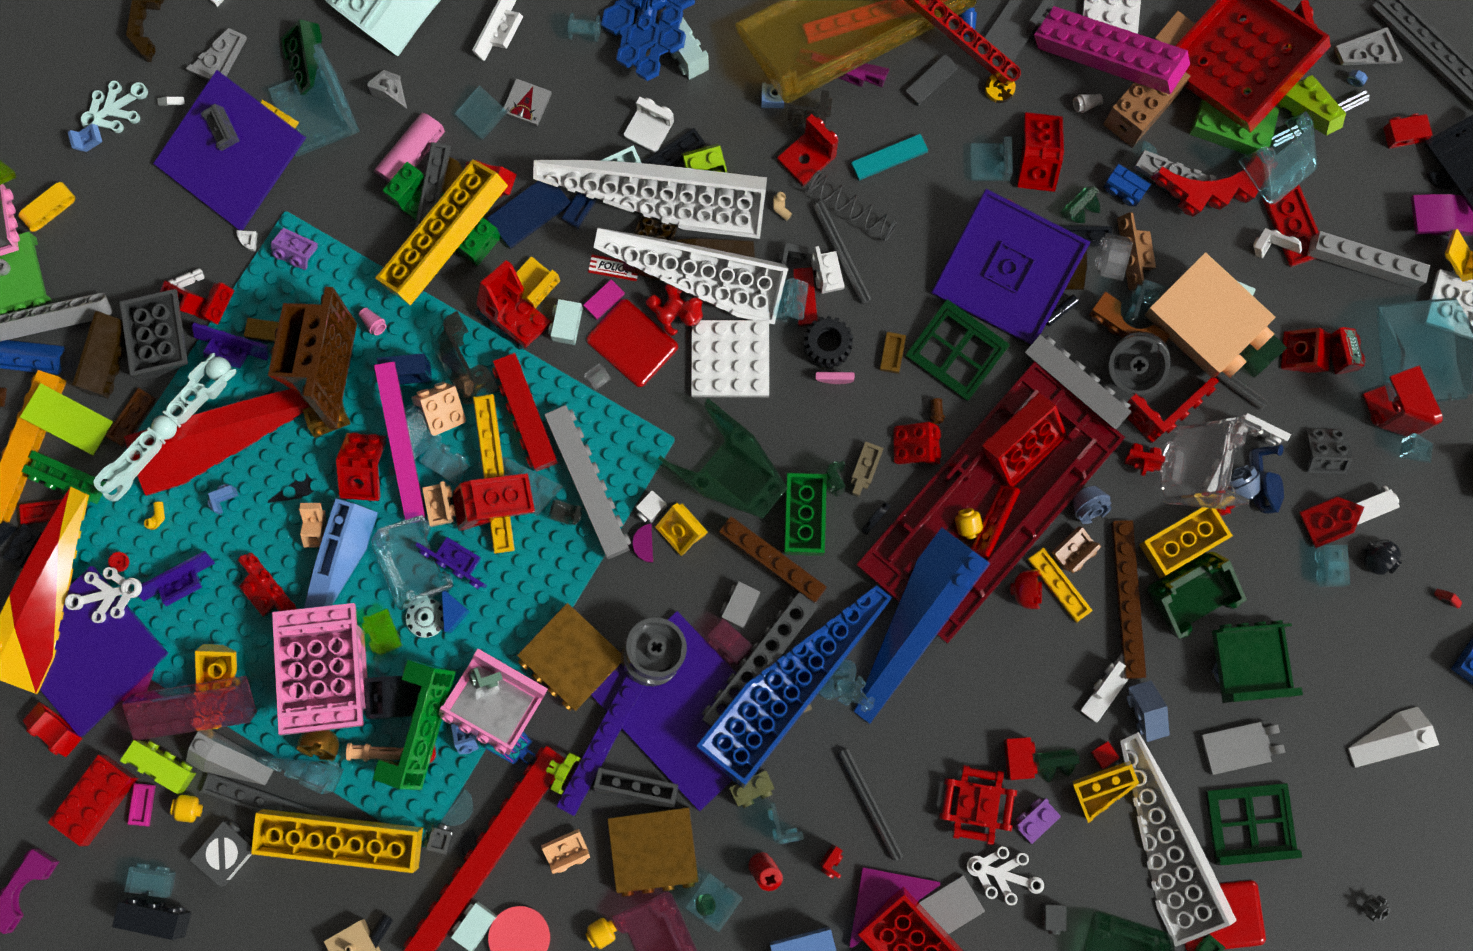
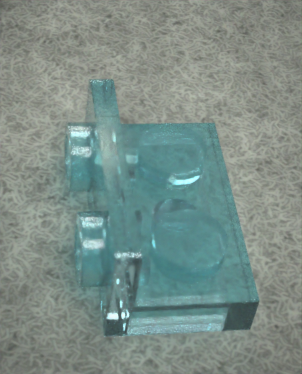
M795 278L785 280L776 319L782 321L788 318L798 320L804 318L809 286L807 282Z

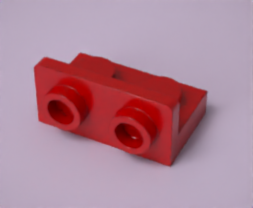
M221 282L218 284L214 283L198 318L218 325L235 290Z
M834 844L831 845L819 865L823 867L821 871L832 879L835 876L840 879L842 875L833 870L832 867L833 865L837 866L842 860L843 856L841 853L843 850Z

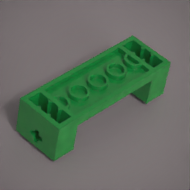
M406 162L383 189L388 201L415 221L424 176L421 171L409 162ZM482 217L455 251L478 267L500 240L501 236L498 229Z
M407 660L403 669L402 680L422 686L421 691L418 693V701L412 714V722L406 734V742L400 755V761L378 760L374 769L373 780L397 789L422 790L442 722L441 716L438 715L439 710L449 697L456 671L431 663Z

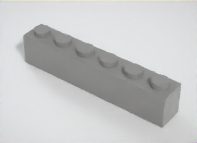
M1322 231L1311 237L1307 256L1413 289L1426 284L1430 269L1428 264Z
M1039 335L1025 353L1114 429H1117L1132 412L1129 409L1131 405L1123 398L1120 400L1115 398L1113 395L1116 392L1107 385L1102 387L1098 383L1100 379L1092 372L1088 375L1084 371L1086 367L1078 360L1075 362L1070 360L1071 354L1065 349H1057L1054 346L1056 342L1048 335L1045 338Z

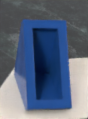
M443 591L444 632L452 633L470 611L448 592Z

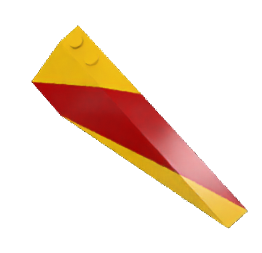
M70 487L25 563L0 613V681L35 694L39 693L55 658L56 650L54 649L56 640L59 639L60 621L63 620L64 615L62 611L73 574V559H76L77 540L81 536V521L84 520L89 498L88 494L76 488Z

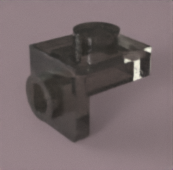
M553 500L548 519L569 526L576 525L581 518V506Z

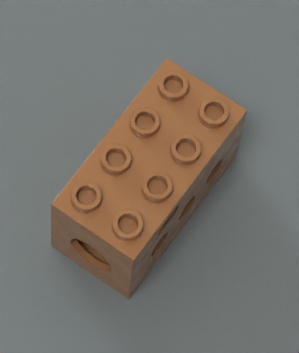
M1185 72L1171 94L1134 82L1112 107L1103 125L1133 148L1180 94L1190 75Z

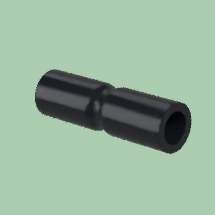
M1074 294L1068 297L1054 309L1046 325L1050 327L1062 318L1064 314L1080 303L1079 299Z

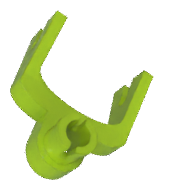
M568 752L566 760L561 765L552 760L549 765L553 766L554 769L548 767L546 772L551 773L556 778L553 785L551 784L550 789L563 795L564 790L561 788L571 767L576 761L581 762L582 758Z

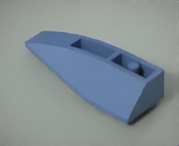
M335 499L316 558L304 609L333 605L367 550L378 512L354 503Z

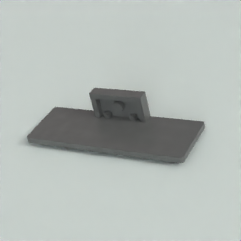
M1010 0L985 36V39L1014 62L1035 29L1040 27L1045 20V14L1049 13L1053 6H1055V0Z

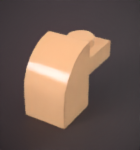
M300 503L299 510L303 521L300 535L304 548L320 547L327 526L326 512L322 511L321 503Z

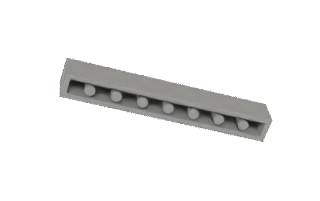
M565 405L544 414L607 559L609 560L629 551L630 539L627 533L623 534L620 529L623 523L619 515L615 516L612 509L616 507L612 498H607L605 495V491L608 489L604 480L599 481L597 473H600L596 462L591 463L589 456L592 453L588 444L583 445L581 438H584L580 426L576 428L573 422L577 420L573 410H568Z

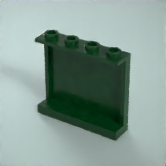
M1283 620L1271 621V625H1266V621L1256 622L1254 626H1249V623L1236 624L1237 627L1232 628V624L1220 625V629L1212 631L1222 703L1303 695L1302 687L1294 688L1285 627L1292 626V623L1283 624Z

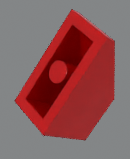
M165 280L160 292L176 289L180 311L198 316L205 298Z

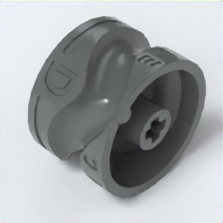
M1142 331L1130 333L1119 340L1110 356L1109 371L1111 378L1121 390L1134 395L1151 393L1158 389L1168 376L1171 361L1170 352L1164 341L1152 333ZM1141 360L1143 364L1137 365V361Z
M653 617L640 621L631 629L622 647L621 662L625 672L633 681L640 685L654 687L667 683L677 673L686 657L687 644L685 637L679 627L667 619Z

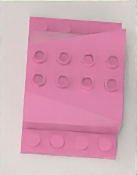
M350 603L272 612L278 734L288 735L363 726V711H366L364 678L368 677L365 632L357 625L356 604Z

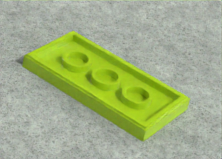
M41 383L20 416L25 421L92 456L96 453L113 424V421Z

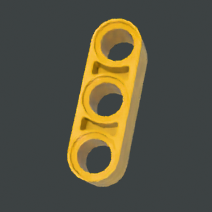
M58 182L23 208L18 216L30 231H38L75 201V196L63 182Z

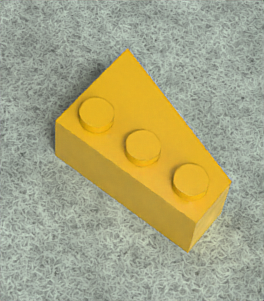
M1131 761L1073 781L1088 823L1139 784Z

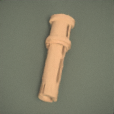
M348 743L346 760L363 759L364 762H368L370 759L400 760V755L404 748L373 747L369 743H365V745H352V743Z

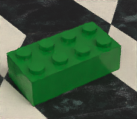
M787 473L784 555L824 556L827 474Z

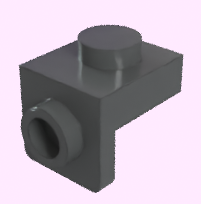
M438 823L437 826L432 825L426 850L446 855L451 836L453 835V830L449 829V825Z

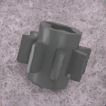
M1380 895L1377 898L1373 896L1368 897L1363 904L1366 917L1373 922L1376 919L1383 921L1390 913L1389 903Z

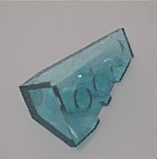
M257 756L255 760L278 772L285 771L284 776L300 780L299 784L320 794L334 792L344 770L339 767L338 762L330 759L328 761Z

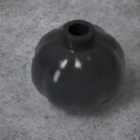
M1380 540L1375 543L1371 541L1364 548V551H1366L1365 565L1374 574L1385 575L1387 572L1393 574L1402 563L1399 560L1401 551L1398 545L1390 540Z

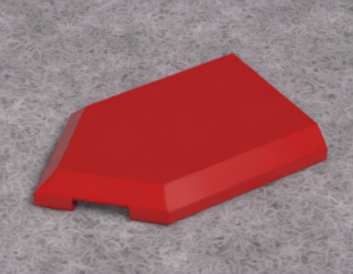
M1334 497L1299 513L1315 548H1318L1354 533L1364 506L1340 497Z

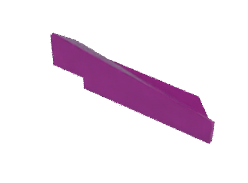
M800 49L795 62L862 87L864 81L882 88L889 73V68Z

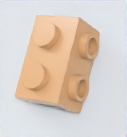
M442 481L438 485L424 487L423 494L430 527L454 522L453 516H456L454 504L451 505L450 497H453L451 486H447L445 481Z
M579 829L541 845L552 874L562 873L568 867L582 864L590 858L588 847Z

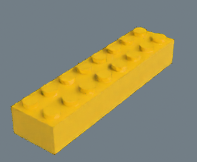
M472 159L375 279L388 291L411 306L508 185L495 171Z
M262 809L255 814L251 854L414 873L419 868L423 827Z

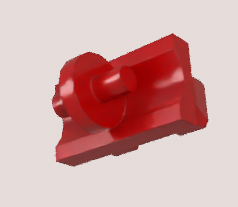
M1133 443L1125 458V464L1133 465L1135 469H1140V475L1145 476L1147 471H1160L1162 464L1165 462V456H1162L1161 448L1152 447L1149 453L1143 452V446L1138 443Z

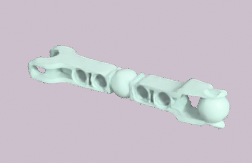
M211 353L205 362H201L189 373L188 378L190 381L169 403L167 410L162 412L164 415H160L153 420L151 429L148 427V431L143 432L115 462L101 470L94 479V486L103 493L107 500L118 501L130 489L134 478L160 451L162 444L166 443L164 440H168L175 435L177 426L180 428V424L185 423L209 398H217L226 387L227 381L236 374V369H231L229 361L223 357H215V353ZM205 373L210 379L216 381L209 388H205L203 384L198 383ZM196 395L194 400L187 401L189 396ZM182 410L180 415L174 416L175 411ZM154 439L152 445L146 446L149 440ZM136 454H141L138 460L132 461ZM103 479H108L107 482H106V483L104 484V486L102 487V486H101V481H102ZM117 487V493L110 495L109 493Z

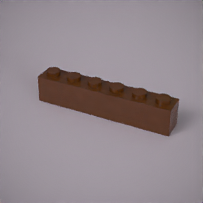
M732 516L719 531V535L795 592L802 593L815 604L825 592L827 586Z

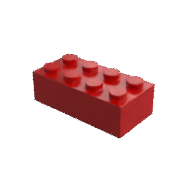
M98 754L48 823L78 846H89L133 784L138 780V777L109 756Z

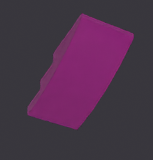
M1428 194L1413 195L1411 197L1415 234L1431 233V236L1447 235V237H1451L1453 230L1458 229L1462 236H1473V212L1461 195Z

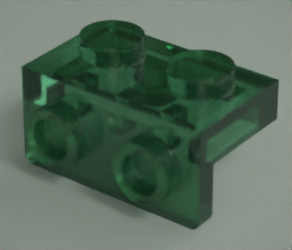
M844 460L841 462L834 461L827 466L828 469L826 470L827 488L831 494L835 493L837 497L843 494L846 488L838 474L845 467Z

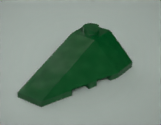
M299 19L280 40L283 56L289 60L290 64L288 67L295 74L294 81L301 95H305L314 87L322 34L319 24Z

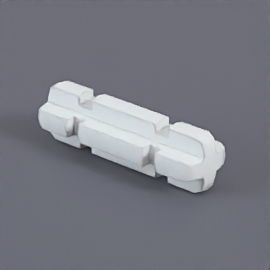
M198 268L193 270V273L188 272L176 277V280L171 279L168 282L185 287L195 283V280L200 281L205 277L203 271Z

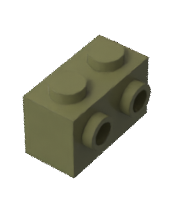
M766 770L753 776L744 789L738 784L730 787L738 807L742 805L743 809L754 804L753 799L759 796L761 799L773 795L771 790L775 789Z

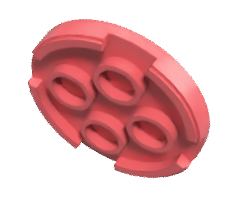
M515 906L501 912L492 922L488 934L490 951H547L551 936L548 924L542 914L527 906Z

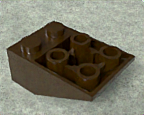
M641 216L633 234L673 241L678 226ZM623 261L622 270L659 281V278L649 275L643 270Z

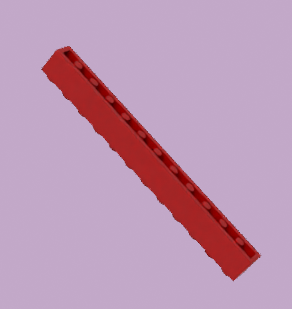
M546 746L545 749L543 747L540 748L535 755V758H537L535 763L528 765L523 773L525 777L522 782L518 781L511 790L514 793L510 799L506 798L500 806L502 810L499 815H494L488 823L490 828L486 833L482 832L476 840L478 845L474 851L470 849L464 857L465 864L462 868L458 867L452 875L454 879L451 884H446L440 892L442 897L438 902L434 901L428 909L430 914L426 920L422 919L415 929L418 931L415 936H410L403 945L405 947L404 951H436L555 780L554 775L546 772L548 767L554 769L553 766L549 765L550 762L554 760L561 765L566 760L565 757L549 746Z

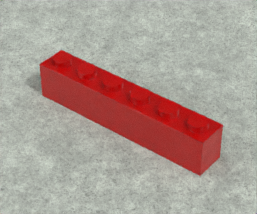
M513 353L494 360L495 367L492 370L495 378H500L502 385H499L502 396H507L508 403H506L508 412L509 414L513 413L515 420L512 421L516 432L520 431L522 435L519 441L523 450L527 449L529 456L526 459L529 467H534L535 471L538 472L558 464L516 354Z

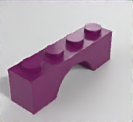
M42 849L29 850L24 855V862L20 868H17L10 877L12 880L0 891V932L3 934L12 933L24 916L19 905V896L23 887L34 879H48L60 862Z

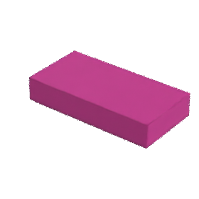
M611 279L583 306L598 320L625 295V292Z
M133 784L127 824L150 826L156 785Z

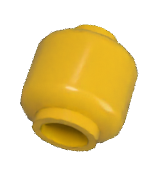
M973 508L960 510L955 517L957 531L960 536L973 539L983 529L981 516Z
M179 795L177 799L172 801L170 814L174 816L176 821L193 823L197 816L201 817L203 804H199V798L196 796Z
M600 918L587 927L585 935L593 948L602 949L615 941L616 936L614 932L617 929L612 920L607 922L605 918Z

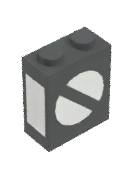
M223 821L190 859L194 865L219 887L226 886L253 855L251 854L253 838L248 834L244 835L239 831L241 829L240 826L233 821Z

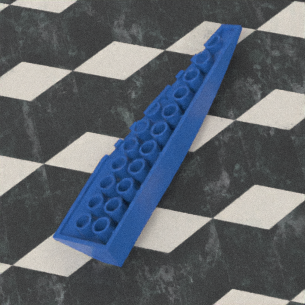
M875 586L855 603L843 610L838 616L831 619L826 625L815 631L790 652L783 655L774 664L750 680L696 747L728 777L744 789L871 627L892 597L878 586Z

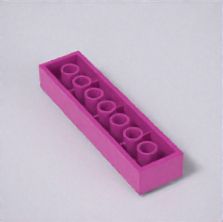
M1053 6L1034 34L1038 49L1167 94L1172 93L1190 66L1188 50Z

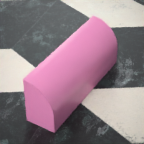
M422 112L374 169V172L387 182H390L406 162H409L416 168L430 151L431 142L436 143L444 134L445 130L442 124Z

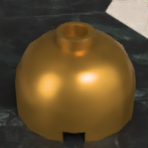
M331 730L305 732L301 734L298 740L297 750L309 757L316 755L320 756L319 760L332 761L335 760L338 753L339 740Z

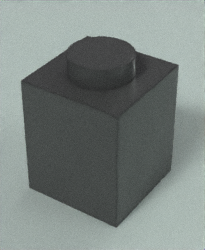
M1042 904V929L1048 930V934L1060 935V931H1066V905Z

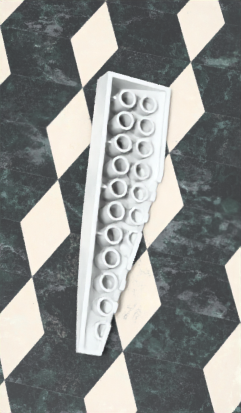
M534 160L533 179L556 187L562 186L574 193L577 191L586 194V197L594 199V197L601 199L603 203L630 212L637 211L645 217H654L660 219L663 223L678 225V228L683 230L760 239L767 177L631 162Z

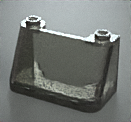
M458 311L444 319L432 340V346L452 385L456 387L461 401L465 404L474 403L473 397L490 395L498 391L499 388L485 366L478 365L470 369L459 347L464 345L463 336L469 331Z

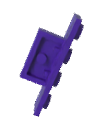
M197 323L192 325L194 338L209 342L203 351L204 358H208L211 353H215V357H223L229 361L232 367L239 369L248 355L266 361L268 359L267 345L245 339L241 336H235L225 331H219L206 325Z
M446 537L437 553L418 542L415 546L420 548L418 551L420 554L427 558L430 555L436 558L435 563L443 568H446V566L453 569L451 573L461 579L463 576L470 579L468 582L470 585L477 589L480 586L483 588L487 587L485 583L471 575L481 557L448 537Z
M203 551L142 583V591L139 597L145 601L160 593L163 604L168 606L202 588L198 572L215 564V562L206 551Z

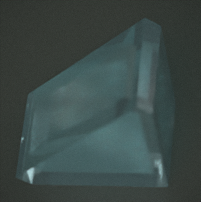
M1412 433L1402 439L1400 458L1431 463L1433 443L1416 433Z

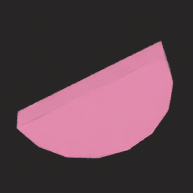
M854 372L816 373L817 381L829 384L852 383L855 377Z

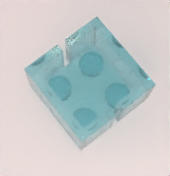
M709 873L685 908L700 919L705 915L704 922L719 933L743 897L729 886L726 889L723 888L725 883Z

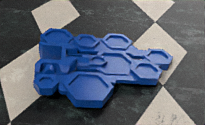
M618 0L615 2V5L605 9L601 23L602 28L615 36L619 34L622 36L616 58L617 62L626 68L634 65L637 76L646 81L659 76L661 66L659 62L660 55L666 52L672 54L684 48L686 34L679 29L680 23H682L683 9L694 5L695 0ZM665 8V10H663V11L661 12L660 20H659V25H658V24L655 23V22H656V17H657V12H658L659 10ZM636 10H637V11H638L637 21H636L635 24H633V22H634V17H635V12H636ZM651 49L650 55L646 57V51Z

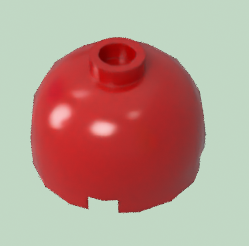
M1040 570L1023 571L1018 574L1015 583H1011V595H1015L1016 602L1023 608H1041L1038 604L1042 603V582H1038L1037 577L1041 576Z

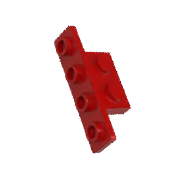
M253 553L238 558V561L249 573L246 579L239 585V588L262 616L268 615L274 607L279 611L297 609L295 604L288 598L283 589L276 583L271 574Z

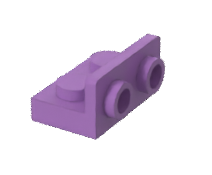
M285 228L271 242L273 256L303 270L307 269L308 259L318 248V243Z
M1040 798L1036 799L1030 805L1032 809L1027 814L1023 812L1016 818L1017 823L1014 826L1030 844H1033L1061 817L1048 803L1047 798L1042 800Z

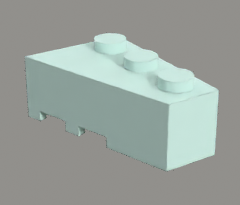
M682 17L679 29L686 34L684 48L671 55L674 60L677 59L680 64L678 66L683 75L686 74L690 80L709 70L708 53L706 50L702 52L699 47L701 45L698 39L695 40L691 28Z

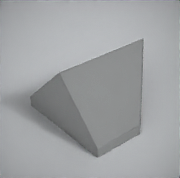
M383 70L368 82L367 86L373 97L407 109L400 75Z

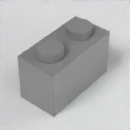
M738 582L737 586L733 584L728 594L731 596L729 603L725 602L720 613L723 614L722 620L743 629L759 598L760 591Z

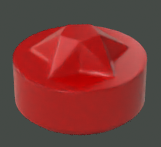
M115 552L109 557L108 566L115 568L118 573L123 572L129 566V558L123 552Z

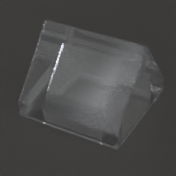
M600 363L584 374L595 390L611 380L607 371Z

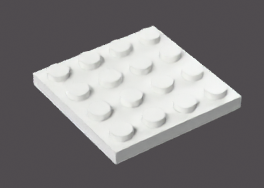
M700 320L697 325L692 326L691 396L769 397V320Z

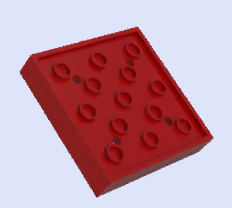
M1217 0L1177 43L1176 47L1188 50L1190 66L1186 73L1190 75V78L1186 82L1185 87L1251 133L1331 45L1328 34L1276 0ZM1285 48H1291L1289 51H1284Z

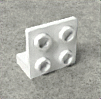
M816 246L814 253H812L811 265L813 270H816L815 282L817 289L820 288L822 294L843 290L844 282L837 252L821 254L819 246Z

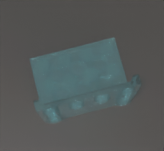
M321 43L313 46L316 52L313 56L319 69H317L312 89L305 95H301L294 79L268 89L276 108L297 120L299 124L295 129L307 137L296 152V157L360 132L334 67Z

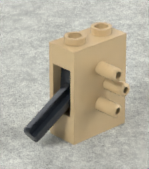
M383 914L372 932L365 919L360 920L325 940L324 943L328 951H381L378 945L392 924L393 919Z

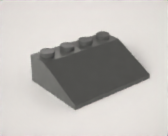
M176 289L120 301L130 376L140 381L162 376L188 364Z

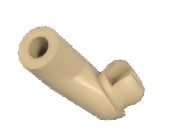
M778 192L773 198V209L787 221L792 213L785 208L786 195L783 192Z

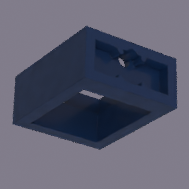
M424 353L377 358V364L395 361L399 385L432 382L431 362Z

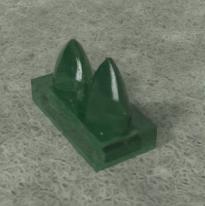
M1095 186L1085 187L1060 212L1064 218H1071L1077 223H1085L1086 215L1083 207H1086L1091 212L1100 213V203L1096 196L1099 192Z
M1074 748L1034 754L1039 771L1048 783H1050L1055 775L1056 766H1059L1065 775L1070 776L1076 764L1080 763L1079 755Z

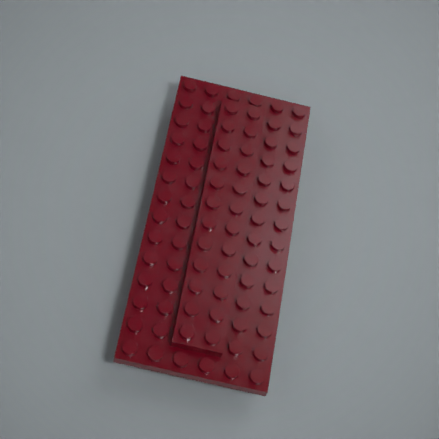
M1036 362L1029 367L856 565L900 603L918 558L941 527L969 548H972L976 538L967 539L965 536H960L957 531L955 517L960 510L973 508L974 511L979 512L983 524L1000 486L1007 485L987 458L982 445L1038 393L1054 403L1067 437L1014 486L1019 488L1020 493L990 558H984L991 564L937 634L946 644L950 642L1125 439V436L1114 429Z

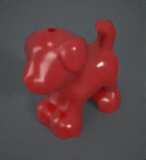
M670 284L665 286L669 299L663 307L662 300L656 295L651 296L646 301V305L656 313L658 320L663 324L666 333L670 336L678 333V330L671 326V323L677 316L680 317L682 323L686 326L697 325L703 317L701 299L693 297L685 302L680 298L683 290Z

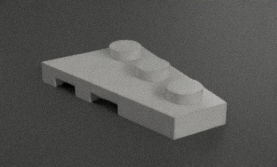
M1388 27L1337 45L1334 48L1341 65L1393 64L1403 61Z
M228 28L212 43L213 46L205 53H201L198 56L199 59L193 65L190 64L186 70L208 81L216 70L227 76L247 37Z

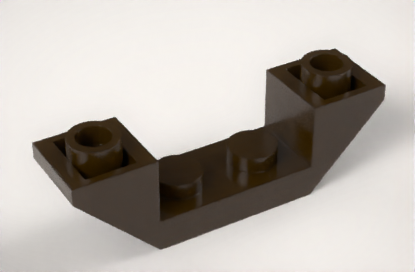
M132 0L126 36L146 61L152 63V57L155 55L156 48L149 37H143V21L147 16L146 9L160 10L164 0Z

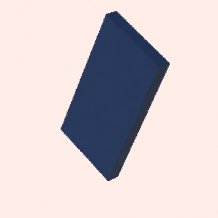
M537 181L489 216L487 220L498 229L501 238L511 249L569 207L571 202L559 187Z

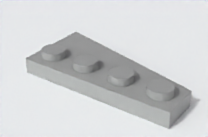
M1146 150L1141 153L1133 167L1151 180H1153L1151 178L1153 173L1162 166L1188 179L1200 181H1214L1216 179L1214 175L1201 173L1202 171L1195 168L1192 170L1184 167V164L1168 161L1167 158Z

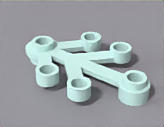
M111 81L108 85L109 92L104 108L98 111L99 105L105 101V95L100 90L94 91L92 93L93 100L90 110L81 116L82 126L86 128L90 124H95L99 127L112 129L115 133H121L124 129L123 124L118 120L113 122L104 120L103 118L108 115L128 119L133 124L138 123L140 115L136 111L119 109L135 99L146 98L148 89L143 83H134L131 86V93L115 101L116 95L122 90V86L117 81ZM116 125H120L118 129H114Z

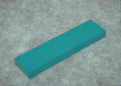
M918 134L851 162V165L860 181L928 153V148L921 134Z

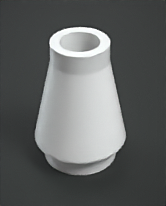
M1079 94L1073 99L1075 111L1081 113L1103 104L1101 94Z

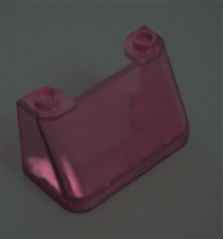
M668 891L613 916L615 928L623 934L629 932L636 951H697L678 906Z

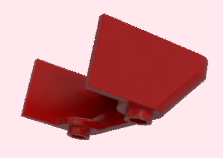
M1420 365L1389 377L1390 384L1362 394L1371 413L1372 423L1381 429L1412 438L1443 421L1441 410Z

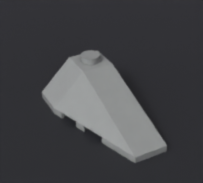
M208 727L197 732L188 748L186 758L187 763L203 772L261 785L267 784L276 768Z

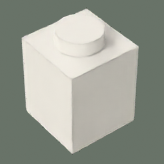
M651 491L636 507L638 511L637 516L644 522L648 520L652 523L665 510L667 503L654 491Z

